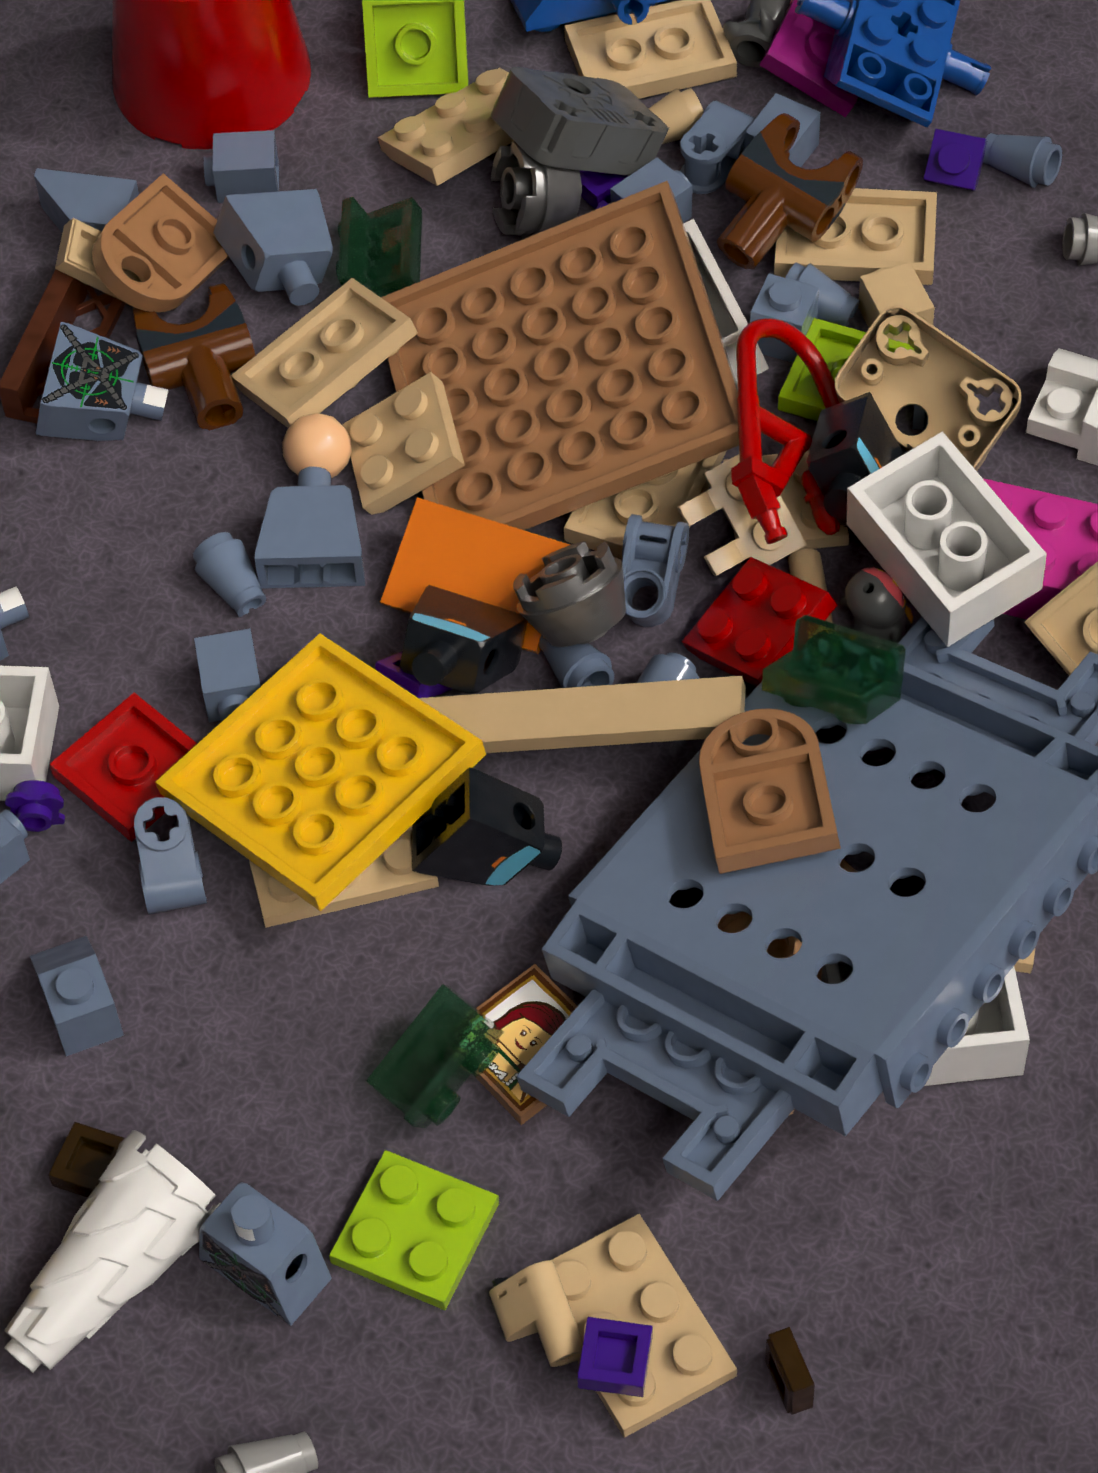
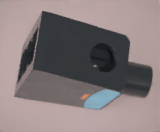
M868 392L825 408L820 412L807 464L808 469L824 495L823 504L825 510L829 515L836 518L840 525L849 527L847 525V488L902 456L904 453L872 394Z
M428 585L409 617L400 669L404 673L414 675L420 683L427 686L440 684L465 693H478L516 669L520 661L527 620L519 613Z
M470 767L435 798L431 808L412 825V871L426 875L486 886L506 885L528 865L548 871L552 870L557 865L562 853L560 837L545 833L544 804L539 797Z

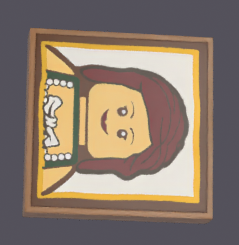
M534 964L442 1034V1042L522 1125L547 1105L523 1092L516 1076L578 1006Z

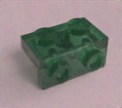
M353 196L342 200L341 221L338 223L340 252L339 260L336 262V274L340 284L344 285L353 278L379 297H383L420 282L422 208L413 197L370 213H366Z
M804 615L796 621L793 650L763 669L762 691L783 697L784 701L792 706L814 707L835 714V717L844 723L867 724L900 701L906 649L901 644Z
M442 984L366 1081L405 1114L404 1119L413 1127L427 1128L432 1122L438 1126L452 1114L459 1104L461 1097L456 1092L471 1074L475 1077L479 1076L493 1062L499 1052V1047L495 1043L504 1031L450 986Z

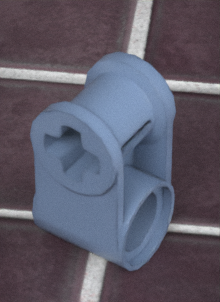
M716 100L707 106L700 119L683 135L680 148L685 164L680 172L689 180L693 193L708 194L716 191L724 184L733 164L744 151L745 131L755 120V117Z
M631 514L623 540L622 564L626 603L625 614L635 624L643 627H654L664 623L671 616L674 609L680 572L683 569L689 543L688 523L678 522L676 526L644 522L641 515ZM644 586L658 588V599L652 608L644 611L633 609L632 599L640 588Z
M155 797L146 801L136 813L134 830L140 857V878L148 914L206 904L207 897L205 896L202 881L203 874L198 851H195L190 821L186 811L178 802L167 797ZM164 807V811L168 816H177L179 820V827L170 829V839L167 841H160L157 833L147 832L146 822L155 819V809Z

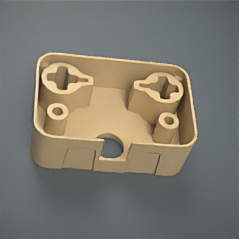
M902 305L886 307L878 315L835 378V391L839 403L868 392L872 394L899 446L906 451L912 450L943 431L976 471L986 460L987 454L1002 433L1013 422L1021 405V390L1014 380ZM902 330L909 332L908 344L914 351L903 347L897 348L894 353L888 351L889 339L886 335L889 332L896 336ZM993 391L1001 395L999 406L1003 410L999 413L991 409L986 416L979 413L980 401L974 394L989 397ZM907 405L921 407L928 416L926 429L921 434L915 436L903 434L896 425V416L899 410Z

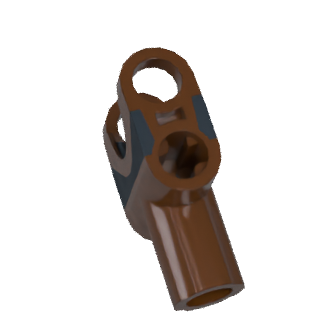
M786 113L778 115L752 139L737 158L728 174L725 185L726 189L746 201V203L717 239L719 249L736 265L744 269L753 270L787 227L810 241L816 242L837 219L859 180L863 159L855 153L847 151L838 160L833 159L828 165L818 169H804L794 165L788 159L790 156L788 151L797 138L800 122Z
M224 283L208 287L210 302L208 309L199 319L191 323H167L159 318L155 311L149 312L133 308L138 343L143 355L142 361L150 385L168 390L184 386L199 427L209 431L234 424L243 416L244 408L230 373L237 371L256 356L241 309Z

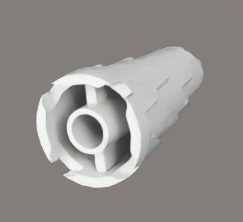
M132 1130L119 1144L117 1153L100 1177L99 1184L74 1216L62 1243L30 1285L32 1291L4 1330L12 1338L4 1349L32 1373L41 1364L51 1370L85 1337L90 1339L129 1299L153 1284L181 1255L183 1256L193 1245L199 1242V1229L221 1204H214L207 1211L205 1208L216 1195L189 1169L157 1143L150 1151L145 1149L142 1154L137 1150L146 1140V1136L136 1130Z

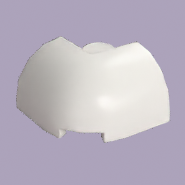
M1058 348L1048 364L1046 380L1029 415L1026 433L1078 449V460L1097 466L1098 360Z

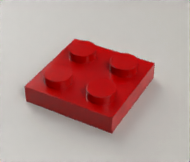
M750 557L682 640V643L689 652L701 660L733 676H742L745 682L757 687L783 657L794 659L836 608L837 604L828 591Z
M134 692L49 765L55 779L132 842L136 839L134 818L138 809L150 799L164 797L160 794L155 782L198 743ZM164 807L155 809V819L146 822V829L165 814Z

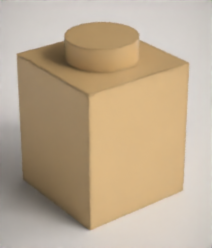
M910 262L890 268H881L860 276V304L858 308L869 328L878 315L891 305H902L933 325L935 307ZM902 330L897 336L890 332L886 335L889 339L908 344V331Z

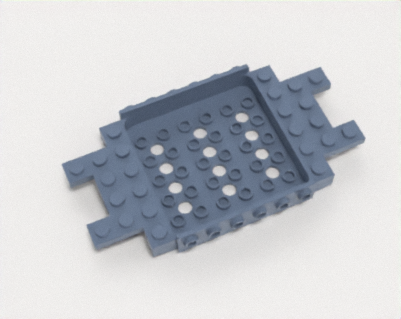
M921 617L888 655L828 629L794 659L783 657L745 699V712L755 709H778L801 717L812 727L815 733L820 728L827 729L836 725L842 726L847 730L845 736L838 742L832 744L819 743L841 849L720 874L714 853L699 767L700 749L568 895L571 908L542 947V952L551 978L585 996V999L518 1073L516 1077L521 1090L570 1117L603 1077L609 1073L694 1120L693 1123L662 1159L668 1174L716 1201L722 1197L794 1109L847 1136L882 1091L885 1102L895 1108H899L911 1092L916 1093L925 1086L931 1075L933 1065L948 1047H955L962 1040L969 1021L983 1003H990L996 998L1002 988L1005 976L1019 959H1026L1033 952L1040 933L1054 916H1061L1067 910L1072 901L1074 891L1085 877L1098 871V747L1095 746L1098 742V654L1090 651L1060 688L1056 690L972 654L973 650L995 626L994 619L947 647L927 621ZM756 734L748 737L742 744L757 746L766 742L770 736ZM888 747L895 752L894 758L882 766H870L862 761L863 755L868 750L874 751ZM935 769L945 775L943 782L931 789H920L911 783V779L916 773H926ZM983 792L991 794L996 799L993 806L983 812H970L961 806L966 796H974ZM863 851L870 853L875 858L873 864L861 872H848L840 866L842 859L846 855L859 854ZM914 875L925 881L924 888L918 894L910 897L895 895L890 890L891 885L897 879H904ZM695 887L703 892L702 899L696 905L689 908H677L669 903L671 896L677 890H687ZM743 911L752 917L750 925L737 933H727L718 928L720 919L726 914H736ZM793 936L802 942L800 950L788 958H776L767 952L769 944L775 939ZM842 961L853 968L849 978L838 984H827L817 977L819 970L826 964H835Z

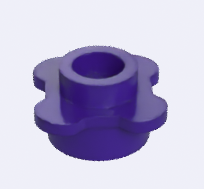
M39 780L24 781L17 784L13 792L5 797V805L11 808L10 812L20 820L27 831H44L49 829L51 825L65 823V815L60 813L59 810L64 806V799L60 796L59 789L51 783Z

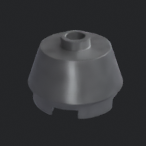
M511 142V146L499 147L493 162L491 181H501L500 197L502 208H493V214L497 226L503 234L520 235L522 239H525L576 218L582 193L579 170L556 168L541 164L530 157L516 142Z
M579 542L561 548L542 558L545 567L530 580L527 574L521 573L514 580L513 589L519 599L517 611L552 646L567 647L593 642L605 635L610 628L615 626L624 617L626 603L623 564L620 559L613 557L606 542L596 547L597 551H589L586 542Z

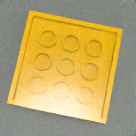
M319 633L155 783L160 794L178 802L189 817L321 912L429 810L435 798L469 767L473 768L485 757L486 752L481 739Z

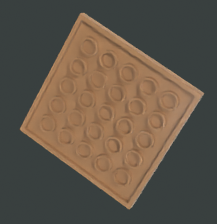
M668 181L381 297L407 315L418 332L397 353L388 357L396 392L430 372L443 382L465 464L462 468L423 489L422 493L425 500L526 530L739 446L738 385L674 193Z

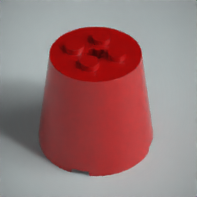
M113 0L112 86L114 97L120 111L128 122L154 140L159 138L181 144L182 148L207 150L213 149V133L274 130L294 113V108L302 99L305 91H308L311 79V61L291 0Z

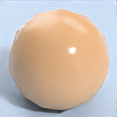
M320 413L302 416L287 429L282 442L283 457L288 467L297 475L304 468L321 467L331 474V478H334L348 464L352 452L351 438L345 427L334 417Z

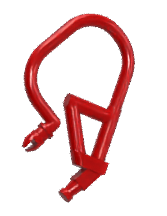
M763 318L747 324L741 331L737 341V415L740 463L731 468L732 485L739 489L751 519H757L764 530L766 543L773 544L788 536L785 527H781L777 512L781 506L777 498L783 492L804 454L809 449L812 438L806 432L760 406L756 369V345L761 338H775L788 345L801 358L809 370L825 408L839 404L836 396L833 376L815 345L791 324L778 319ZM761 433L783 445L771 466L762 462ZM810 470L804 471L801 475V483L807 494L804 500L812 509L811 513L818 529L826 535H833L839 532L840 524L836 518L829 515L825 510L823 504L824 495Z

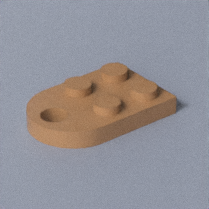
M164 173L105 225L97 237L92 250L94 268L108 290L130 306L149 312H166L180 306L229 259V256L213 233L217 219ZM123 269L135 273L141 282L130 279Z
M755 709L728 718L708 735L700 751L699 767L714 853L720 874L841 849L818 739L812 727L805 720L783 710ZM756 734L770 736L766 742L757 746L742 744L748 737Z

